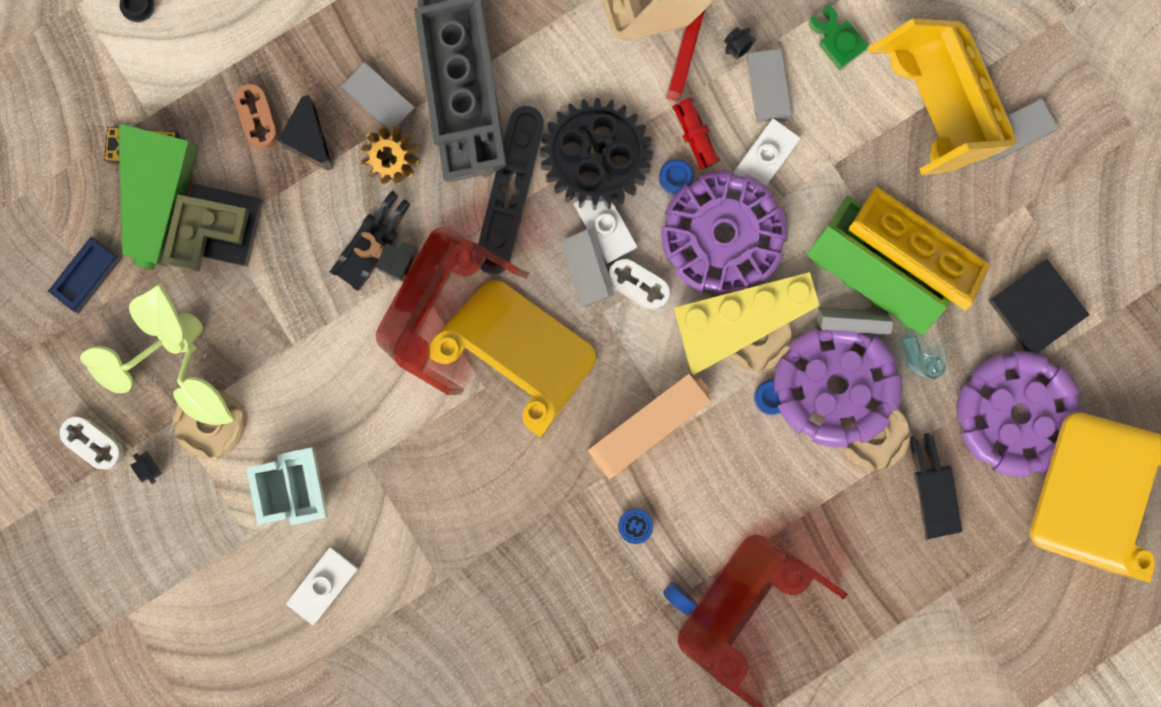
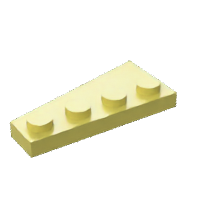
M808 272L675 307L673 311L691 376L820 305L811 273Z

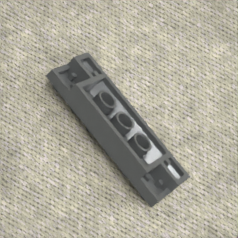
M417 0L418 8H414L433 141L435 145L439 146L443 179L446 182H453L477 176L486 178L506 167L507 159L483 0Z

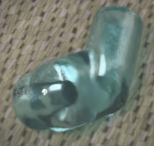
M917 336L900 340L907 367L911 372L925 379H937L945 373V362L939 357L934 359L923 354Z

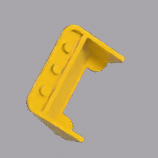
M489 280L483 283L424 351V354L433 361L440 364H450L456 361L466 348L529 393L532 397L523 409V421L526 427L541 439L596 363L595 350L589 343L499 280Z
M1074 412L1066 416L1060 428L1030 527L1032 542L1037 547L1117 575L1150 583L1155 568L1154 556L1147 549L1135 545L1158 465L1161 466V434L1082 412Z

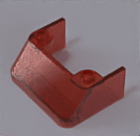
M439 227L428 236L376 331V342L404 370L446 395H462L463 387L426 366L430 358V347L427 341L417 335L452 272L460 276H471L481 268L486 258L513 274L526 279L530 272L450 227Z
M758 534L749 535L741 541L699 601L698 606L682 625L678 632L677 642L681 651L724 687L752 707H766L761 699L740 685L746 677L748 664L744 655L731 645L772 586H775L785 594L798 595L804 592L813 580L843 600L848 594L768 538Z

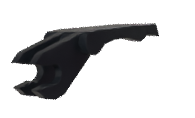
M391 191L385 198L376 217L371 214L365 217L361 227L329 271L334 276L337 275L346 281L356 291L362 289L375 270L379 260L374 257L363 258L354 252V248L367 251L371 247V241L363 238L361 233H370L383 246L386 243L392 245L398 236L395 230L409 209L410 203L404 199L395 210L388 226L383 223L398 198L394 191Z
M925 433L923 436L924 447L932 468L926 470L918 439L915 440L914 436H911L909 448L917 472H914V479L920 499L926 540L962 532L951 466L941 467L934 438L929 436V433Z

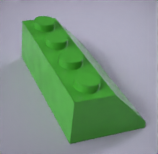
M847 195L813 243L807 256L814 260L820 268L827 269L840 278L846 286L856 289L869 298L875 306L885 309L898 318L904 326L914 329L923 336L946 310L950 300L848 230L862 205Z

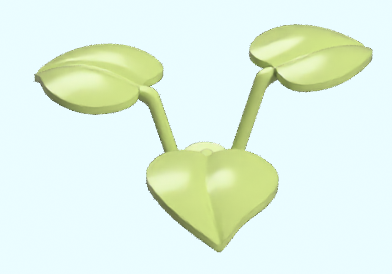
M161 283L136 296L129 305L130 314L139 328L149 335H157L158 341L131 361L123 364L114 350L104 346L89 347L80 356L82 364L87 367L88 372L100 385L115 393H126L134 384L133 378L127 370L133 368L163 345L169 352L174 354L185 352L177 378V383L180 387L176 388L173 392L180 408L193 419L206 424H227L236 418L229 411L222 396L210 383L197 377L185 378L192 354L197 349L193 342L203 332V326L199 319L192 314L181 313L178 316L173 303Z

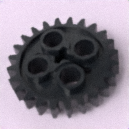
M596 98L594 107H589L586 100L582 99L581 109L579 110L570 103L568 104L569 115L566 116L558 111L556 116L559 124L548 122V131L551 134H542V143L546 146L540 148V156L547 159L541 162V169L545 171L551 170L546 175V182L557 181L554 186V192L558 194L566 190L565 201L567 203L574 197L579 198V208L584 206L586 200L591 201L593 210L597 209L599 201H604L605 206L610 209L612 198H616L619 203L623 204L625 201L624 192L635 196L637 189L634 183L643 186L646 178L641 173H650L651 165L645 161L652 160L653 151L646 149L651 146V137H642L646 132V125L635 127L638 115L633 114L627 118L625 116L627 106L625 105L618 111L613 110V100H610L606 107H601L600 99ZM598 127H607L612 133L604 137L597 135L594 130ZM584 128L587 131L590 142L595 152L597 154L602 153V164L604 168H606L607 172L613 177L612 179L606 178L603 172V167L597 155H590V143L588 139H586L585 135L582 132H580V129ZM569 142H576L582 148L576 152H569L564 148V145ZM621 155L626 157L629 162L626 165L618 166L611 161V158ZM585 171H593L598 175V178L595 181L588 182L583 180L580 175Z

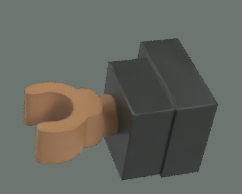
M362 232L363 238L371 241V247L367 251L354 248V252L363 258H378L379 260L375 267L379 271L404 283L417 256V249L403 241L400 248L388 243L383 246L377 242L373 235Z

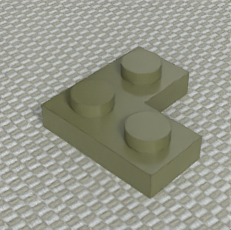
M177 194L161 263L200 272L207 238L242 245L249 210Z

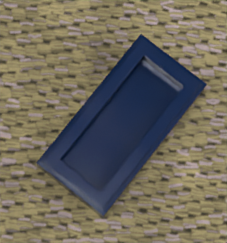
M90 237L47 292L73 312L79 314L121 261V258L97 239Z

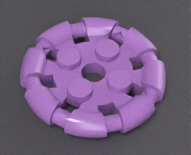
M724 170L698 176L699 180L690 186L685 184L670 201L665 211L668 214L666 225L662 226L661 230L664 254L667 261L671 260L677 269L675 274L693 289L702 293L704 290L716 292L717 296L747 289L760 281L764 283L769 279L780 265L784 256L781 253L783 243L788 241L786 215L783 207H778L772 196L775 194L765 184L746 174L745 177L733 175L732 171ZM728 188L742 191L739 201L726 198ZM707 192L711 200L700 207L695 198ZM761 205L766 215L757 220L756 215L751 209ZM682 217L692 219L690 231L679 229ZM720 224H729L735 231L734 238L728 243H721L714 236V230ZM759 235L770 238L768 249L757 247ZM692 246L698 257L688 262L683 251ZM749 260L754 269L742 275L737 266ZM709 265L717 269H723L721 279L707 276Z
M814 326L799 334L788 344L790 349L783 359H779L775 368L774 393H778L780 400L778 408L782 416L798 434L802 432L813 438L812 442L819 445L841 448L848 447V443L860 441L861 444L880 434L890 424L888 419L893 410H898L901 402L903 384L902 375L897 374L895 364L898 362L891 349L877 335L872 337L867 333L816 329ZM831 340L834 350L822 352L820 343ZM855 343L866 349L862 358L857 352L850 351ZM799 358L809 362L804 372L795 366ZM881 369L884 379L874 382L871 371ZM834 376L842 377L847 382V390L842 394L832 393L827 386L828 380ZM802 388L804 399L794 400L792 390ZM871 399L880 403L876 412L865 408ZM814 411L825 417L821 426L809 420ZM853 418L855 427L844 430L841 421Z
M1022 350L1012 351L1011 355L1006 356L1001 354L994 355L979 364L970 373L972 378L967 386H962L957 402V420H961L963 433H960L961 437L973 456L981 463L985 461L993 466L992 470L1011 477H1029L1030 473L1038 471L1041 474L1046 473L1056 445L1047 438L1054 431L1060 432L1062 422L1066 416L1074 412L1084 413V408H1080L1077 395L1081 394L1071 375L1061 365L1054 366L1048 362V357ZM1014 369L1016 379L1006 381V370ZM1038 373L1048 378L1044 385L1034 381ZM983 385L993 390L987 399L979 394ZM1063 398L1066 411L1056 413L1053 399ZM1016 404L1023 405L1027 410V419L1022 424L1016 423L1011 417V409ZM982 415L985 428L977 429L974 416ZM996 440L1005 445L1001 454L992 450ZM1032 447L1034 458L1026 459L1023 449Z

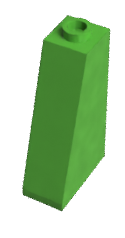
M120 123L118 132L122 255L134 258V266L154 270L155 264L167 266L161 262L177 194L186 195L198 146L187 140Z

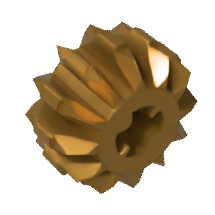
M386 125L380 126L378 134L371 132L367 135L370 144L361 146V151L369 154V157L361 160V164L363 166L369 164L373 166V169L368 174L371 178L381 173V184H387L391 178L396 185L402 183L403 175L408 178L414 175L411 166L420 164V159L411 155V153L420 150V146L418 144L411 146L408 144V141L413 137L411 132L400 137L401 127L398 125L393 126L391 132ZM389 148H392V154L397 156V159L392 162L389 161L390 156L385 154V151Z

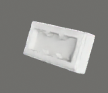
M772 119L732 174L745 177L746 174L750 175L767 186L801 138L775 119Z
M586 200L582 208H579L578 201L573 203L586 229H594L606 265L637 249L635 241L612 201L610 209L605 206L604 201H599L596 210H593L591 201Z
M330 547L286 605L311 625H316L359 568L333 547Z

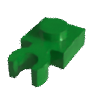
M827 5L823 10V14L827 17L828 22L822 24L813 16L809 20V26L815 33L825 36L820 41L819 46L840 71L867 51L869 46L848 20L839 25L836 22L837 14L835 10Z

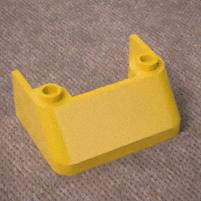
M913 18L868 47L870 54H889L891 58L890 66L898 76L914 79L939 139L931 144V162L919 168L922 175L949 173L1001 153L1015 145L1016 137L972 34L962 22Z

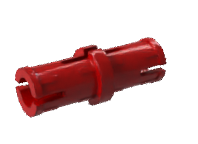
M690 97L680 101L679 105L678 103L673 105L672 109L675 111L684 131L682 136L684 142L689 143L699 169L703 170L712 166L713 163L720 162V158L717 156L707 134L710 132L708 125H703L693 102L694 100Z

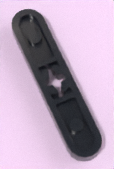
M531 106L517 108L512 112L504 138L507 166L498 170L495 174L476 250L477 265L483 273L497 276L504 273L511 263L544 130V120L541 113ZM516 174L515 189L520 191L519 195L513 194L509 201V207L504 208L505 193L500 191L501 187H507L512 175Z

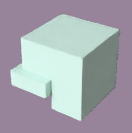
M314 447L278 454V462L246 468L257 525L289 519L290 525H296L328 518Z

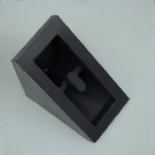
M309 95L303 96L280 134L278 141L286 149L323 169H334L316 105Z

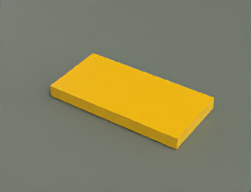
M876 186L848 228L857 237L965 311L973 304L991 266Z

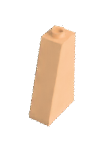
M690 374L686 375L588 449V454L607 479L610 480L711 402L707 397L711 393L709 388L699 376L693 379Z

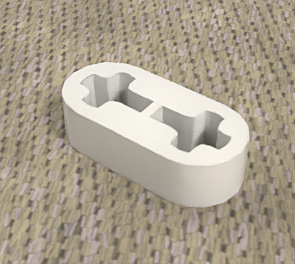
M620 259L610 267L609 277L616 291L649 310H658L667 303L670 289L663 279L628 259ZM626 267L630 268V276L638 281L637 285L629 281L619 284L617 282L618 275L615 271L617 269L623 271ZM641 284L650 289L654 288L655 285L661 288L659 294L663 296V299L661 301L655 299L652 303L647 300L648 293L640 288Z
M72 417L62 424L60 428L61 441L93 467L111 470L122 463L124 459L123 446L93 421L83 417ZM74 426H84L82 433L90 440L88 442L83 439L73 440L75 433L72 431V428ZM98 445L102 448H109L111 446L112 448L109 453L113 456L112 460L101 461L102 453L95 446Z

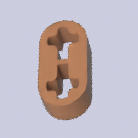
M246 84L238 89L234 98L245 137L256 149L262 151L269 150L277 144L279 138L278 127L266 93L257 85ZM250 94L260 98V100L255 102L258 113L253 114L251 108L244 104L249 101L248 95ZM258 121H261L262 126L266 130H270V132L265 134L266 140L264 141L254 137V135L259 133L256 124Z

